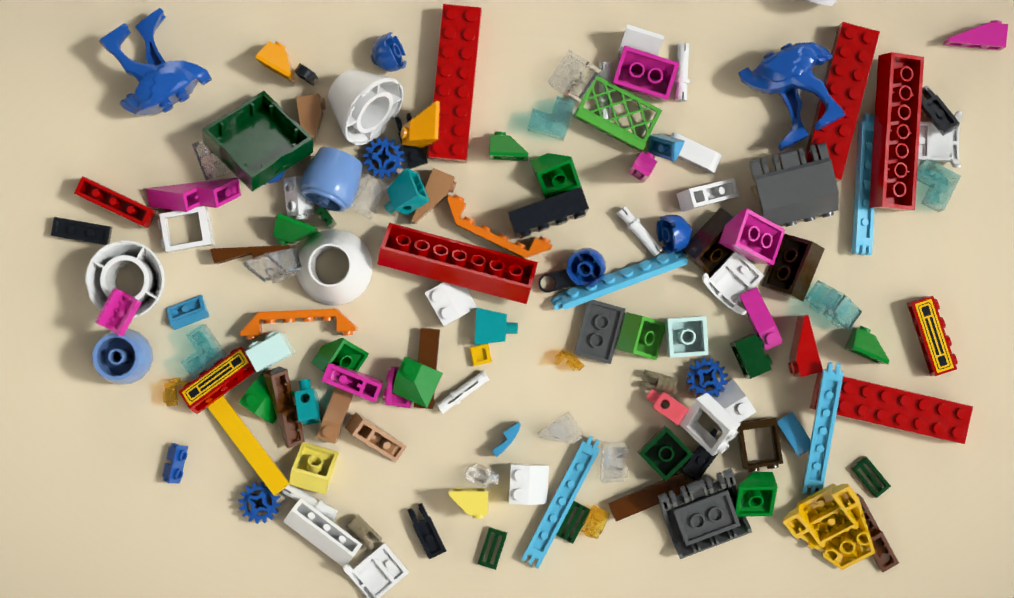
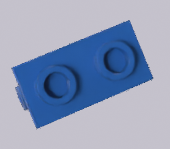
M171 443V446L168 447L166 460L172 462L171 464L165 463L163 481L180 484L188 446Z

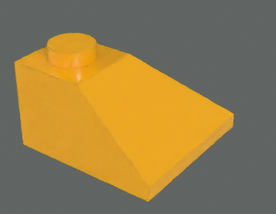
M269 41L255 56L256 60L261 65L294 83L295 77L289 54L285 50L286 47L277 41L275 44Z
M435 101L420 111L402 127L400 133L402 145L424 148L438 140L439 101Z

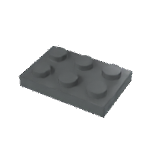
M596 300L588 301L574 354L611 364L626 309Z
M727 489L672 509L686 546L741 526Z

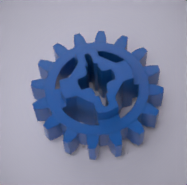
M385 137L384 141L377 138L378 143L375 144L371 141L372 147L365 148L368 154H363V157L368 158V160L364 162V165H370L367 170L368 172L374 170V177L380 174L381 179L384 178V175H387L390 179L391 173L398 175L397 168L403 169L400 162H405V159L401 158L405 153L404 151H399L401 148L400 144L395 146L394 139L388 142V137ZM381 146V150L375 153L374 150ZM389 147L395 150L397 156L391 155ZM386 152L389 159H386L383 165L379 157H383V154ZM372 160L379 163V169L374 167ZM390 164H395L391 169L387 170Z
M702 358L701 363L696 360L694 362L695 367L692 365L689 367L692 372H687L686 374L690 378L686 381V384L692 385L689 391L695 390V397L698 394L702 396L705 393H708L711 397H713V394L719 397V390L722 392L725 390L722 385L728 384V381L724 380L728 376V373H723L725 366L719 367L720 361L713 363V358H710L708 362H706L705 358ZM701 367H710V369L703 370ZM716 371H717L718 374H719L720 382H719L718 379H716V376H715ZM712 373L710 376V381L708 380L704 383V385H702L704 382V377ZM694 375H695L696 378H698V381H699V385H698V386H697L696 383H695ZM709 387H711V388L713 389V390H710V391H705V390H704L705 388H709Z
M263 481L260 482L259 486L254 482L252 483L253 488L248 485L245 487L247 492H241L244 498L238 500V502L243 503L239 510H245L242 516H250L249 522L255 519L256 524H258L260 519H262L263 523H266L267 517L272 520L274 518L272 513L277 514L279 512L276 507L281 506V503L277 502V499L281 496H274L268 487L264 486ZM255 490H262L258 495L252 494ZM268 495L271 496L272 503L269 502ZM261 498L263 499L262 503L264 505L258 507V502L256 500H259ZM247 501L250 502V504H251V508H252L251 511H250V509H249V507H248ZM262 510L268 511L265 515H258Z

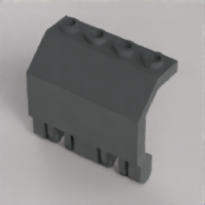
M825 142L816 144V147L815 145L809 146L812 162L809 163L806 162L805 152L802 148L797 149V151L791 150L779 153L778 156L777 154L772 155V163L775 169L773 172H769L767 161L764 157L760 158V162L758 159L749 161L752 178L756 185L762 209V217L777 225L785 224V227L796 225L797 220L803 219L804 222L815 220L817 215L822 214L824 218L834 215L833 211L839 210V191Z
M731 468L723 471L724 477L721 472L716 473L717 480L713 482L708 476L705 477L706 484H704L703 479L686 484L688 491H686L684 486H681V494L675 495L671 490L668 491L669 498L666 492L657 495L666 526L680 559L752 533L747 518L738 517L741 526L686 546L672 510L724 489L728 490L735 509L737 490L735 476Z

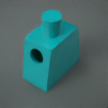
M405 168L387 188L390 201L384 207L390 214L398 211L408 215L428 203L430 200L420 175Z
M476 308L475 345L506 341V334L518 333V323L507 322V314Z
M310 379L298 381L300 391H295L298 422L303 426L322 423L317 391L311 388ZM310 397L309 401L305 403V399Z

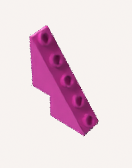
M238 178L146 188L149 207L188 212L198 206L218 208L241 196Z

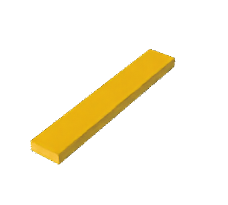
M224 395L207 407L274 496L290 485V482Z

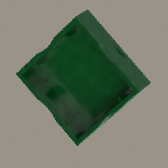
M265 91L244 102L235 111L223 115L202 128L203 143L252 192L313 153V137L296 121L287 116L282 108Z

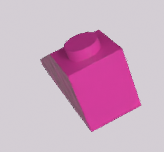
M992 20L990 23L948 38L944 41V45L1002 50L1006 48L1008 24H1002V21Z
M641 151L628 173L644 183L658 161L655 160L653 154Z
M754 287L739 294L757 337L760 336L764 342L765 347L762 348L768 350L783 343L778 328L758 288Z
M328 363L321 380L372 402H376L383 386L382 380L332 363Z

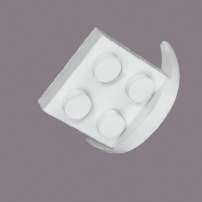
M957 111L954 116L961 123L962 111ZM920 122L918 161L950 162L952 167L960 168V125L958 128L942 136L932 122Z
M734 251L710 278L705 273L702 276V281L707 289L726 307L737 314L745 315L746 310L738 306L741 302L739 294L754 288L764 275L749 260Z
M385 542L354 569L349 564L343 566V570L367 598H380L409 573Z

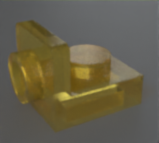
M562 349L555 356L557 359L555 363L557 365L567 358L566 364L573 371L576 368L580 371L584 367V364L569 349L566 352Z

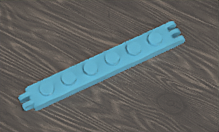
M864 113L862 120L858 124L852 254H872L874 208H869L875 114L869 115Z
M682 250L671 254H660L607 274L592 287L578 285L558 293V296L552 298L551 302L555 310L562 308L567 310L688 264L689 260Z
M828 362L827 369L822 371L802 494H807V489L810 488V495L815 493V488L818 489V492L824 487L843 380V371H840V363H836L835 370H832L833 363Z
M589 436L586 442L582 441L521 558L525 562L527 556H531L528 561L529 565H532L534 559L538 560L535 564L537 569L540 567L600 451L597 448L600 440L596 439L594 445L590 444L593 439L592 436Z

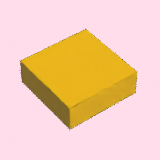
M488 344L469 347L473 366L492 362Z

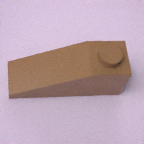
M319 93L296 97L300 126L313 137V147L322 122L323 110L326 109L325 100L321 98Z
M435 168L432 169L425 186L430 201L416 209L412 223H418L442 202L449 192L453 193L457 184L454 181V176Z
M335 387L316 438L333 444L337 443L354 394Z
M355 412L345 426L351 435L394 462L398 460L407 447L357 412Z

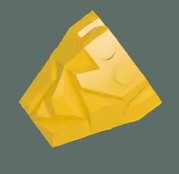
M831 484L799 501L796 508L791 510L782 519L784 525L795 538H801L807 542L808 547L812 550L815 548L820 551L822 557L841 570L875 554L860 500L849 484H840L838 486Z

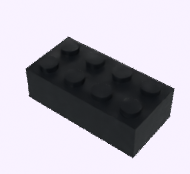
M582 187L510 211L508 212V217L515 237L520 236L521 239L530 236L533 230L538 229V232L549 229L551 224L556 223V226L567 223L568 218L574 217L575 220L582 218L589 210V206Z

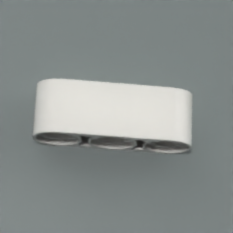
M677 133L671 134L670 137L685 141L678 158L707 172L715 173L722 158L721 154Z

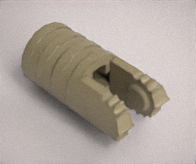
M644 370L646 376L656 378L657 381L656 384L641 381L640 386L674 395L678 383L677 378Z
M359 514L346 526L370 551L374 546L365 537L367 533L378 542L382 540V537Z

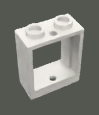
M196 207L188 212L173 211L159 214L160 219L157 220L158 227L163 233L161 245L166 252L172 253L215 245L208 207ZM198 213L203 240L172 246L167 219Z
M705 393L694 401L680 426L714 456L719 452L723 453L729 447L728 442L738 434L736 430L740 423L708 393ZM703 412L724 429L718 441L697 422Z

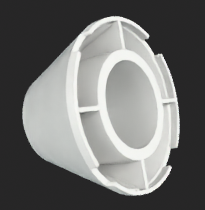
M354 69L347 70L337 77L328 93L329 103L345 138L354 145H363L379 137L388 128L386 124L392 117L396 118L404 97L403 87L396 79Z
M340 229L324 230L310 237L302 246L296 262L297 278L303 290L312 299L326 305H343L358 298L366 290L373 272L372 258L367 246L354 234ZM328 249H341L349 259L348 274L341 282L327 285L317 276V259Z
M119 241L101 248L91 259L86 271L85 281L93 304L101 311L114 288L117 289L116 278L118 272L125 265L136 263L144 274V285L139 294L134 297L142 303L133 318L142 316L150 311L159 301L165 283L162 264L153 251L133 241Z

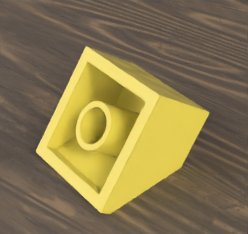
M303 442L291 470L290 485L326 495L339 452Z
M450 488L449 496L468 515H473L475 519L484 518V515H488V488Z

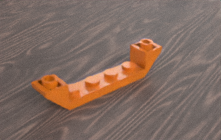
M456 194L453 197L449 195L447 198L456 226L524 259L549 251L553 246L549 244L550 240L540 236L539 239L535 237L528 251L526 250V245L517 241L513 244L508 241L509 237L501 233L497 236L491 233L492 229L485 225H481L480 228L474 225V220L466 216L464 219L460 218L466 207V203L463 202L464 198Z
M338 309L258 312L240 332V336H246V340L257 339V335H262V320L266 324L276 323V319H283L284 323L295 322V318H303V322H311L317 317H322V321H333V317H336L337 332H342V335H353V331H358V327Z

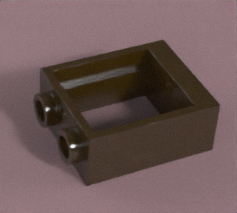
M776 417L740 422L737 436L742 468L748 469V472L759 471V467L767 466V469H774L779 467L778 464H783ZM770 426L775 458L748 462L743 430Z

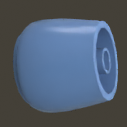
M321 147L302 176L300 182L301 194L317 206L336 212L345 211L351 207L355 200L363 165L358 159L346 152L331 147Z
M128 328L123 337L112 331L105 334L97 342L92 353L93 364L97 372L107 381L119 385L132 384L142 379L150 370L153 361L152 348L148 340L141 333Z

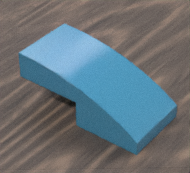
M793 412L777 421L778 427L798 457L809 451L811 440Z
M519 421L503 432L507 439L492 449L496 457L516 437L521 426Z

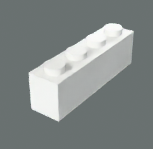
M300 498L283 521L342 567L351 561L363 545L302 498Z

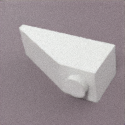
M734 178L687 189L676 194L681 212L739 197Z

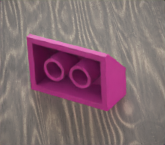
M624 46L612 84L628 91L667 102L679 62Z
M744 208L725 225L719 244L758 264L774 265L786 229L748 208Z

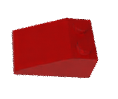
M809 315L797 317L789 356L790 362L788 363L789 372L794 377H804L823 371Z

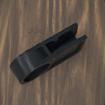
M300 63L294 71L298 77L314 86V80H318L317 75L312 70Z
M567 269L544 274L538 281L540 290L545 293L577 285L569 278ZM545 276H550L555 280V286L550 291L544 290L541 287V280Z

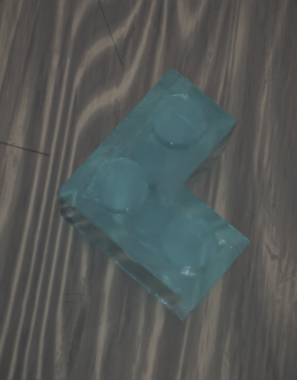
M557 96L552 114L533 109L527 130L564 141L575 101Z
M927 158L920 161L917 169V181L929 186L921 204L937 212L943 211L961 175Z
M819 280L805 298L810 303L809 307L817 313L819 311L823 312V315L831 320V323L839 329L844 327L850 330L862 313L845 294Z
M206 324L200 325L186 335L197 350L181 362L191 378L198 377L202 372L214 366L215 363L227 357V354Z

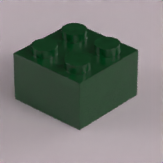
M749 334L729 343L745 378L752 379L772 370L770 366L773 364L769 354L764 353L762 347H765L760 336L757 337L756 334Z
M665 425L637 451L665 481L694 455Z

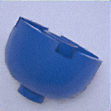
M392 32L376 39L371 54L372 62L386 72L398 71L405 68L407 64L406 61L403 62L402 56L405 55L402 44L397 36H391Z
M679 215L661 216V221H657L656 231L659 242L663 240V250L669 254L683 250L689 244L692 228L690 224Z
M582 248L571 255L567 261L568 267L566 268L569 278L575 284L592 287L603 278L606 262L597 250Z

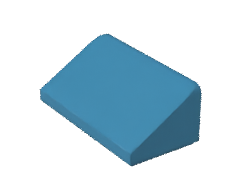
M653 134L649 136L648 152L654 156L676 161L685 141L663 134Z
M202 295L166 308L169 323L174 330L210 317Z

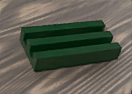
M324 207L316 210L329 228L332 229L336 226L337 223Z
M866 456L856 463L855 466L851 467L852 471L875 498H878L891 487ZM866 463L871 468L875 475L885 485L883 488L879 485V483L874 479V477L869 473V471L865 468L863 464ZM859 468H861V470L866 474V476H867V477L871 480V482L876 486V488L879 490L878 492H876V491L873 489V487L868 483V481H867V480L863 477V475L858 471Z
M573 501L556 535L573 544L591 509ZM577 506L578 509L566 533L563 534L562 531L574 507ZM584 510L585 512L581 520L579 521L572 537H568L578 516L580 515L581 511Z
M489 527L478 560L479 565L496 570L508 532ZM493 532L495 533L487 560L484 562L483 558L491 533ZM502 535L494 564H490L498 536Z

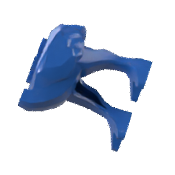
M161 8L155 10L135 26L145 40L146 61L148 64L133 61L122 52L121 44L131 33L126 23L120 25L99 40L102 46L120 62L126 73L139 81L135 93L127 94L126 98L122 99L119 103L126 111L134 115H150L161 113L162 111L166 113L178 101L182 103L189 99V95L193 92L198 82L205 85L212 80L208 70L197 64L183 60L165 62L154 41L156 29L166 18Z
M814 42L796 43L794 45L791 43L786 44L781 48L782 51L776 54L771 52L763 57L764 60L761 61L754 71L747 67L738 73L741 82L751 89L764 94L779 93L789 111L792 127L787 136L779 143L778 149L780 151L809 136L801 122L800 111L802 101L798 94V89L815 94L825 106L823 116L814 126L816 131L846 115L829 95L823 81L816 78L811 71L814 65H823L826 60L832 58L831 53L826 48Z

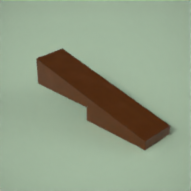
M291 245L210 249L214 264H221L252 255L254 261H259L293 251Z
M421 328L418 362L437 370L440 329ZM434 395L426 409H433ZM414 403L415 408H425L419 404Z
M279 366L263 372L286 447L291 448L305 442L302 424L298 422L297 408L293 401L288 370Z
M677 473L667 481L662 480L646 488L639 489L608 503L617 522L658 505L659 499L657 495L666 492L669 498L668 491L671 490L675 495L681 494V486H684L686 491H688L687 483L683 474Z
M856 494L860 500L875 549V554L872 556L880 570L885 572L899 564V561L885 535L879 529L863 497Z

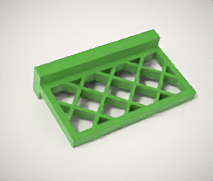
M594 75L572 117L640 152L644 150L662 110L607 80ZM596 81L604 85L605 92L595 94L593 87ZM613 91L619 92L622 101L613 104L609 93ZM606 94L609 105L600 108L597 97ZM594 98L597 109L589 111L583 107L588 99ZM630 100L636 101L639 110L629 113L626 102ZM623 103L626 114L617 117L613 106ZM610 107L614 118L606 120L603 118L601 110ZM651 109L656 114L652 120L646 121L643 110ZM640 112L643 123L633 126L630 115ZM627 116L630 127L623 129L619 126L618 118ZM644 125L646 133L643 139L636 135L635 127Z

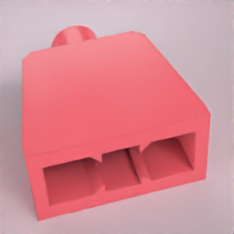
M652 389L646 399L654 404L653 409L677 426H680V423L689 411L687 407L665 392L660 395ZM663 402L669 403V408H663Z

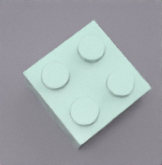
M706 316L664 318L667 357L709 355Z
M274 331L265 336L267 340L263 342L256 341L248 346L250 349L245 352L256 372L264 371L296 353L285 333Z

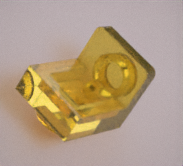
M181 378L169 379L170 383H164L165 391H163L162 397L163 402L167 406L178 405L176 386L187 384V381H181Z
M593 505L580 531L584 532L587 537L597 539L602 533L610 513Z

